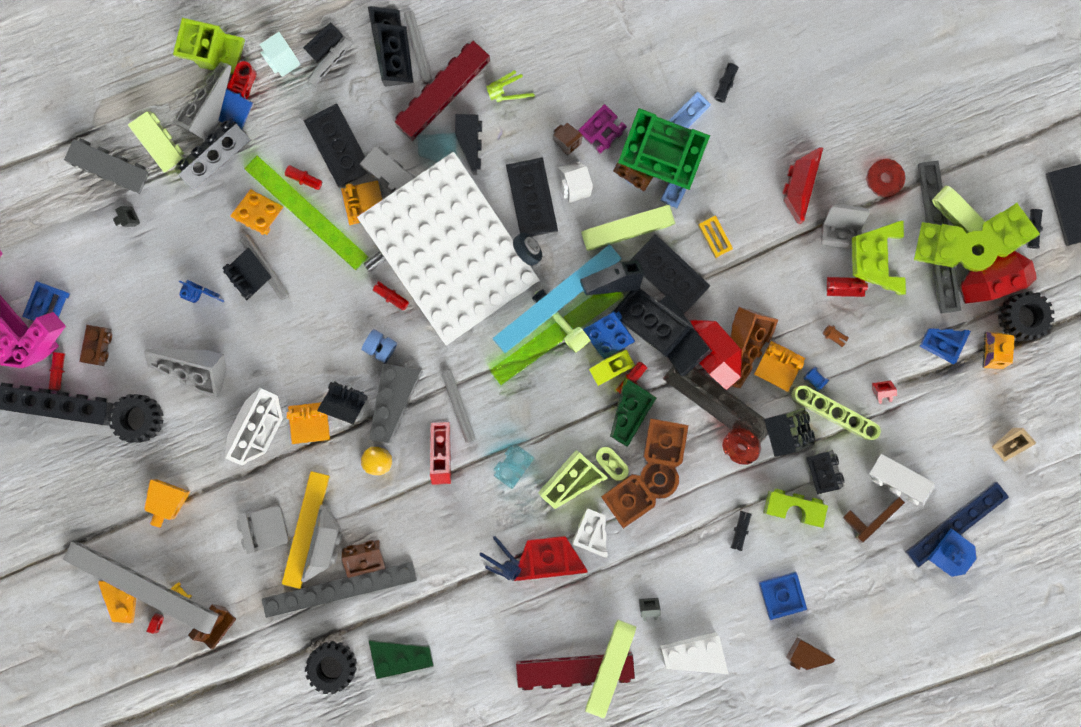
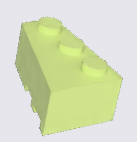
M147 111L129 123L128 126L165 173L183 159L182 155L185 153L178 144L175 146L171 140L173 137L166 128L163 129L160 124L161 121L156 114Z

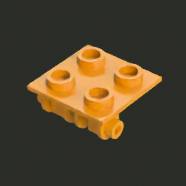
M377 180L354 186L353 184L345 185L346 188H341L349 225L360 223L357 217L383 200Z
M250 189L230 217L237 222L245 224L246 227L260 232L261 235H268L270 225L284 206Z
M770 341L754 375L788 392L799 370L804 366L805 358Z
M322 402L288 406L287 419L290 421L292 444L330 440L328 415L317 411Z

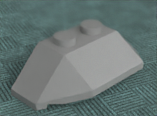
M325 504L320 505L301 578L302 582H306L332 566V563L335 564L338 553L335 550L336 546L340 545L343 534L340 533L341 528Z

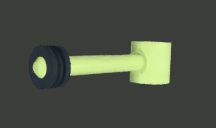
M541 289L535 293L532 300L537 303L547 293L544 292V289ZM559 312L552 316L566 332L567 336L563 339L574 353H577L590 342L589 337L579 326L576 329H572Z

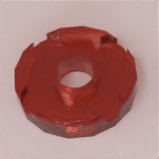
M881 159L875 162L869 168L866 176L869 189L881 197H890L898 193L904 186L906 179L902 166L891 159ZM883 173L890 176L889 183L882 181L881 175Z
M744 429L730 431L725 436L722 444L724 453L728 454L733 462L742 465H748L756 461L762 449L758 438ZM738 444L743 445L746 450L740 449Z

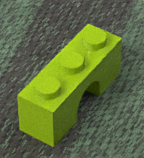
M774 488V492L768 491L764 514L785 519L788 509L792 506H798L802 512L801 523L820 528L824 527L828 505L823 504L824 500L812 498L811 501L804 500V495L793 493V496L785 495L786 491Z

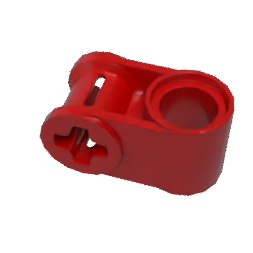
M246 61L239 62L235 67L227 89L236 94L240 93L242 97L248 99L257 75L256 70ZM249 68V73L243 76V70Z

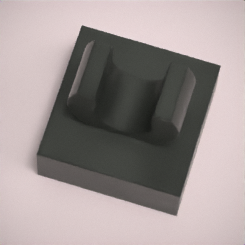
M120 206L115 209L118 216L113 218L116 226L121 224L123 227H135L140 224L133 206Z
M659 598L639 599L640 613L644 621H647V617L654 616V620H657L658 616H661Z

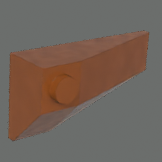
M738 307L732 323L731 338L742 349V376L731 387H742L753 369L752 363L756 357L760 358L762 355L761 349L765 342H770L779 319Z

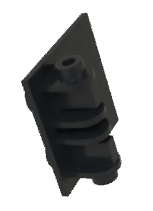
M249 247L230 265L226 264L222 267L223 273L227 275L230 282L234 284V287L238 289L246 301L272 278Z
M336 381L334 383L330 382L329 390L317 411L354 424L368 399L367 395L363 391L353 390L352 387L348 390L347 385L343 388V385Z

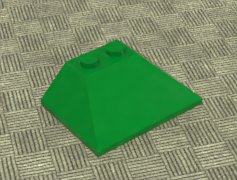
M638 108L618 163L690 190L711 135L695 129L685 128L659 118L656 114Z

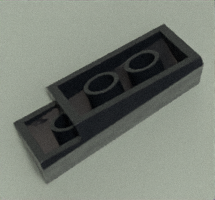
M369 6V18L382 83L385 87L414 83L407 27L401 26L400 10Z

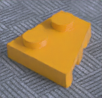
M100 580L98 584L112 622L133 623L136 598Z

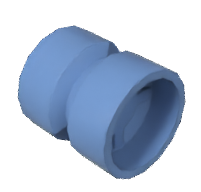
M373 329L366 338L361 350L370 356L374 354L377 360L386 364L395 351L397 342L389 337L384 338L382 333Z

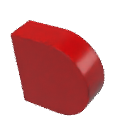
M155 613L146 632L151 634L158 633L164 616Z

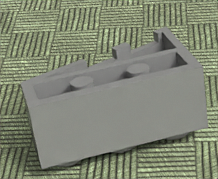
M374 147L359 165L391 193L415 178L413 174L403 170V166L394 159L392 161L382 147Z

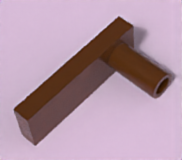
M898 497L868 526L851 510L843 519L859 534L856 539L860 543H864L905 502Z

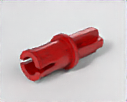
M289 165L285 170V176L296 180L300 185L305 184L320 190L323 184L322 180L292 165Z
M380 281L377 282L372 290L386 299L387 303H392L402 311L409 305V301L397 294L395 289L391 290Z
M53 352L51 369H49L51 371L49 389L59 391L61 389L62 374L65 373L63 371L65 353Z
M639 361L630 373L625 375L627 376L626 378L638 384L637 381L647 370V366ZM623 382L619 385L618 388H616V390H617L620 394H621V389H622Z

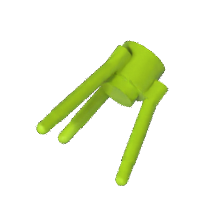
M515 70L486 86L490 99H496L497 102L534 97V93L502 96L504 94L503 86L523 77L522 74L510 78L516 74Z

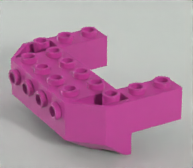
M0 295V365L25 368L44 360L59 347L56 339L65 329V324L54 312L37 317L28 328Z

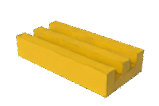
M716 215L698 224L715 259L733 250ZM711 222H713L716 226L723 242L727 247L726 249L723 248L720 240L718 239L711 225ZM705 225L708 227V229H709V231H710V233H711V235H712V237H713L715 243L717 244V246H718L720 252H718L717 249L715 248V246H714V244H713V242H712V240H711V238H710V236H709L707 230H706L705 227H704Z

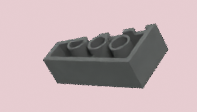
M80 138L79 141L73 139L64 159L69 165L78 166L83 171L90 174L94 173L102 179L110 182L113 181L115 184L138 194L141 193L149 175L148 171H145V166L135 163V165L127 163L128 159L120 155L116 157L109 155L110 151L102 147L95 149L90 146V142Z
M383 363L369 440L385 443L392 442L410 398L423 373L422 370Z

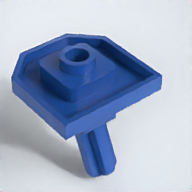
M953 529L948 531L928 557L929 561L951 577L965 575L977 559L975 545Z

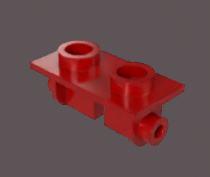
M827 277V296L865 297V290H868V283H865L860 278Z

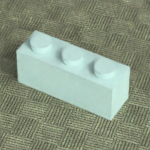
M280 32L259 44L263 49L260 53L275 74L279 72L283 77L301 65Z

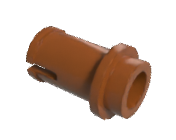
M828 325L823 331L825 339L829 338L841 347L846 343L839 340V338L846 342L849 339L848 336L836 330L834 325Z

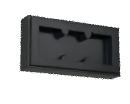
M330 22L303 48L317 63L331 48L338 44L343 38V34Z

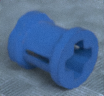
M816 366L803 378L808 380L817 392L829 381L828 378H824L817 371Z

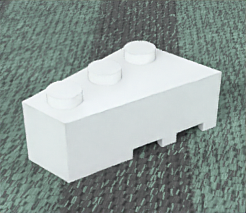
M577 161L558 167L564 199L567 198L568 202L571 203L591 196L593 184L586 165Z
M882 454L870 472V477L873 478L871 481L879 486L884 484L890 488L889 491L898 496L902 495L910 503L916 506L919 505L922 508L935 485L929 479Z
M716 632L660 646L666 669L728 674L720 637Z

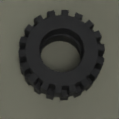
M1033 291L1013 295L1008 300H1005L1002 303L1004 306L999 309L1002 314L998 315V319L1002 320L999 325L1000 327L1004 326V333L1014 335L1017 341L1041 338V336L1048 333L1046 330H1051L1052 325L1050 323L1054 322L1055 319L1052 318V314H1055V312L1050 309L1052 306L1051 302L1047 303L1046 300L1048 298L1045 296L1040 297V293H1033ZM1022 306L1028 307L1033 313L1034 319L1030 327L1023 325L1019 319V310Z
M128 394L126 397H121L119 402L113 404L115 408L109 411V413H112V417H108V421H112V424L109 425L110 429H114L113 434L120 436L119 439L130 443L147 442L150 438L156 436V432L161 430L159 425L163 424L164 420H161V416L164 415L163 412L159 411L161 409L160 405L156 404L157 401L146 395ZM139 407L143 411L145 419L143 425L139 429L134 430L129 425L128 416L132 409Z
M331 641L330 643H323L312 651L305 667V672H307L306 679L311 681L309 683L310 686H315V690L318 692L322 690L323 694H328L329 692L336 694L337 691L344 690L353 680L357 671V659H354V652L349 651L350 647L343 646L341 642L335 643V641ZM325 657L337 659L342 667L340 676L336 678L326 676L321 669V661Z

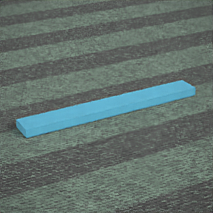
M609 244L493 337L492 340L506 354L584 291L580 283L582 278L620 262L622 258Z

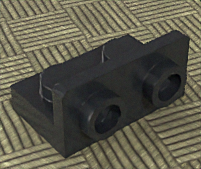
M833 450L806 457L817 494L839 490L843 487V483H845L842 472H839V459Z

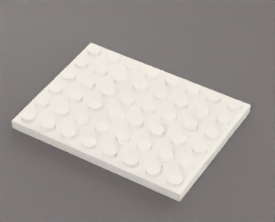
M454 152L357 217L445 345L451 343L539 281L531 266L523 262L515 252L513 239Z

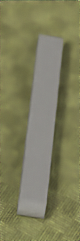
M72 541L63 558L64 561L203 633H211L219 616L216 612L80 542Z

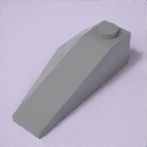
M220 62L206 79L207 85L195 92L196 98L191 104L188 102L185 104L174 123L204 141L209 134L215 133L232 67Z
M146 349L144 351L149 367L167 376L173 375L179 378V382L184 385L189 383L195 386V390L200 393L214 397L220 395L227 369L224 354L209 350Z

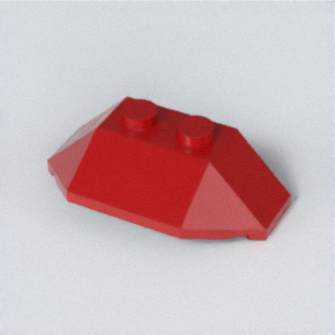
M822 147L796 160L793 165L789 166L787 172L789 181L785 183L782 194L785 195L784 202L798 224H802L805 221L823 152Z
M1014 251L1006 257L998 255L994 263L985 270L969 271L965 280L960 284L964 303L991 301L1028 288L1037 279L1033 261Z
M690 320L691 324L712 349V352L700 362L701 366L724 389L728 390L742 376V349L717 321Z

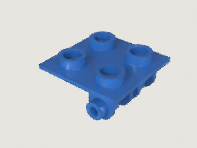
M179 280L183 284L179 295L184 300L196 303L201 294L204 293L224 302V300L219 298L220 294L207 288H204L202 291L203 287L192 281L187 280L184 283Z
M613 311L582 329L603 359L635 342L634 338L620 321L622 316L619 312L615 313Z

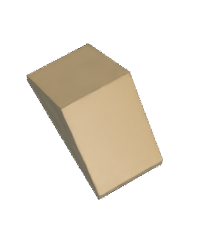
M1012 428L992 448L1005 462L1035 445L1036 442L1024 428Z

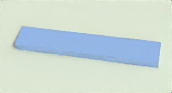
M697 92L669 121L689 128L711 104Z

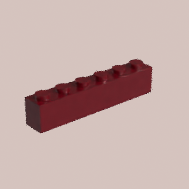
M474 40L470 44H465L461 49V53L457 57L454 56L448 62V67L444 71L440 70L436 74L435 80L431 84L428 83L422 89V94L418 98L414 97L409 102V107L397 114L395 117L396 127L413 142L490 62V55Z
M632 652L627 654L619 677V683H629L631 679H635ZM604 654L516 661L518 688L533 690L534 687L541 686L542 689H551L553 685H561V687L566 688L572 687V684L580 683V686H590L596 680Z

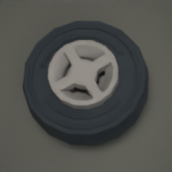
M523 232L513 239L515 252L527 265L533 266L542 260L541 248L532 236Z

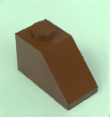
M566 123L564 126L561 124L553 131V140L567 156L582 144L583 135L569 123Z
M798 637L786 656L791 661L790 665L798 670L801 667L805 670H810L834 663L835 661L832 656Z

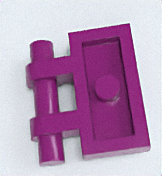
M604 104L578 131L590 145L597 140L600 144L595 149L601 154L605 149L608 150L611 147V143L616 138H620L623 135V131L627 126L623 122L616 126L614 122L618 119V116ZM609 128L612 132L604 138L602 134Z

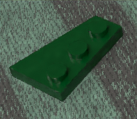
M624 378L610 437L628 447L657 397Z
M369 640L376 679L434 666L430 646Z

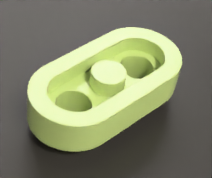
M603 447L597 451V462L613 479L620 481L628 476V466L611 448ZM604 453L609 455L608 460L602 459ZM617 467L622 469V473L619 475L615 473Z

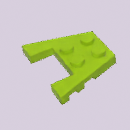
M904 221L894 222L852 237L853 276L869 283L880 285L883 289L894 291L897 295H905V277H889L888 238H904Z

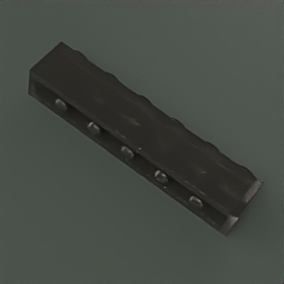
M672 364L663 377L664 381L755 448L766 439L768 431L764 417L696 367L683 377Z

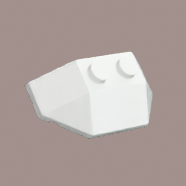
M259 388L245 400L227 435L224 458L244 465L248 461L266 453L283 420L277 395Z

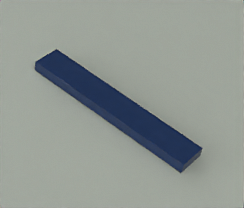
M994 482L907 549L905 553L915 566L919 568L928 561V557L950 529H953L960 535L1008 499L1009 496L998 482Z

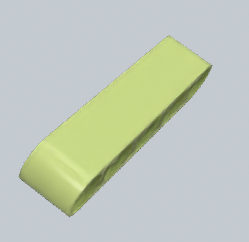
M944 186L933 198L932 203L954 226L962 227L966 234L972 231H981L982 225L985 222L983 218L953 188ZM976 247L981 253H983L980 247Z
M667 205L584 230L581 234L586 250L590 251L667 228L676 223L671 207Z
M798 386L792 390L791 397L794 402L862 439L875 440L880 436L881 429L879 425L807 386ZM800 389L806 393L803 400L799 399L797 395ZM817 398L823 403L820 409H817L814 404ZM833 408L839 410L838 418L832 416ZM851 417L856 419L855 427L849 425ZM868 426L873 428L872 436L866 434Z
M620 620L616 621L585 712L605 718L630 649L636 626Z

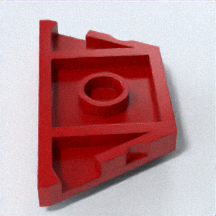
M566 536L527 540L519 561L521 572L514 581L588 573Z

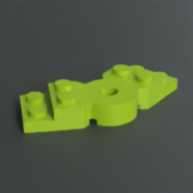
M1018 203L984 222L981 231H972L967 234L962 227L922 222L914 261L954 267L961 263L964 268L970 271H982L989 268L998 255L1001 257L1008 256L1039 236L1040 233ZM980 247L983 253L975 255L972 252V248Z

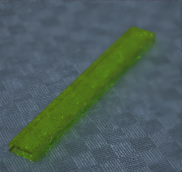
M258 155L244 168L353 269L357 271L369 258Z
M622 292L595 294L563 318L572 329H576L578 326L581 328L623 298L624 295ZM555 322L490 369L499 384L503 385L564 341L563 338L567 334Z

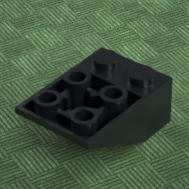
M805 408L764 419L774 457L795 453L815 445V434L809 424L810 415Z

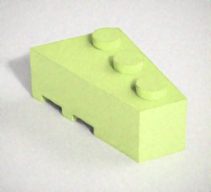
M576 450L538 494L556 509L575 498L578 494L589 490L592 486L608 478Z

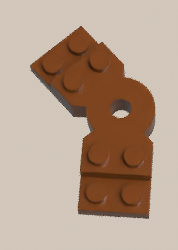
M650 418L643 458L647 464L642 468L640 475L631 474L601 496L623 529L654 508L656 498H667L676 491L679 485V474L676 467L683 462L689 425ZM661 473L664 476V482L657 485L654 482V477L656 474Z

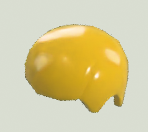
M378 446L370 447L361 456V466L368 474L383 475L391 468L392 456L385 448Z

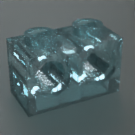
M517 444L515 447L510 446L504 454L507 458L503 463L499 461L493 469L496 472L494 477L511 489L515 487L535 459L534 456ZM516 452H521L524 455L522 463L514 462L513 455ZM504 468L512 470L513 476L510 479H505L502 476Z

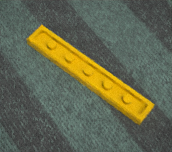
M310 471L282 580L283 585L302 588L303 582L301 578L319 508L324 502L330 478L329 475Z

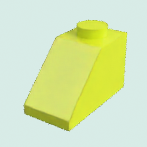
M624 350L589 370L599 386L633 368L635 364L628 351Z

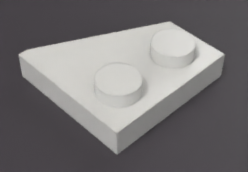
M586 508L572 544L607 558L605 515Z

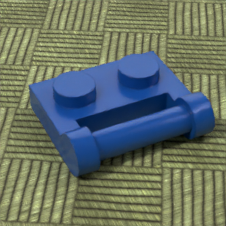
M36 281L22 317L34 321L37 317L46 315L53 296L56 294L59 296L53 312L59 318L66 298H69L70 293Z

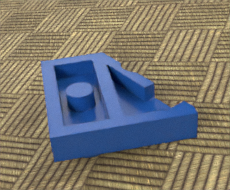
M929 328L922 339L920 347L955 364L971 331Z

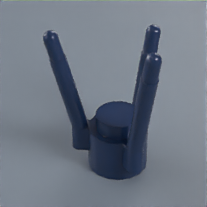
M493 536L495 542L511 562L506 561L502 565L481 552L479 554L481 557L500 568L501 571L488 565L485 568L505 577L507 580L514 581L521 572L520 562L511 555L496 536Z

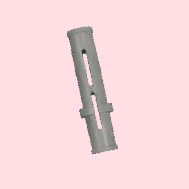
M343 36L306 79L316 87L338 60H342V56L353 45L352 42Z

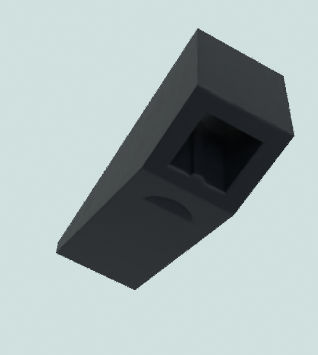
M455 114L456 138L473 175H477V169L481 170V158H478V151H482V139H479V132H482L483 121H479V115Z
M638 260L624 261L582 278L580 283L585 295L640 290L644 272Z

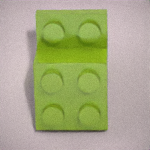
M182 18L173 55L192 60L199 68L212 71L220 62H223L232 67L230 75H233L236 65L240 62L245 39L225 34L220 26Z

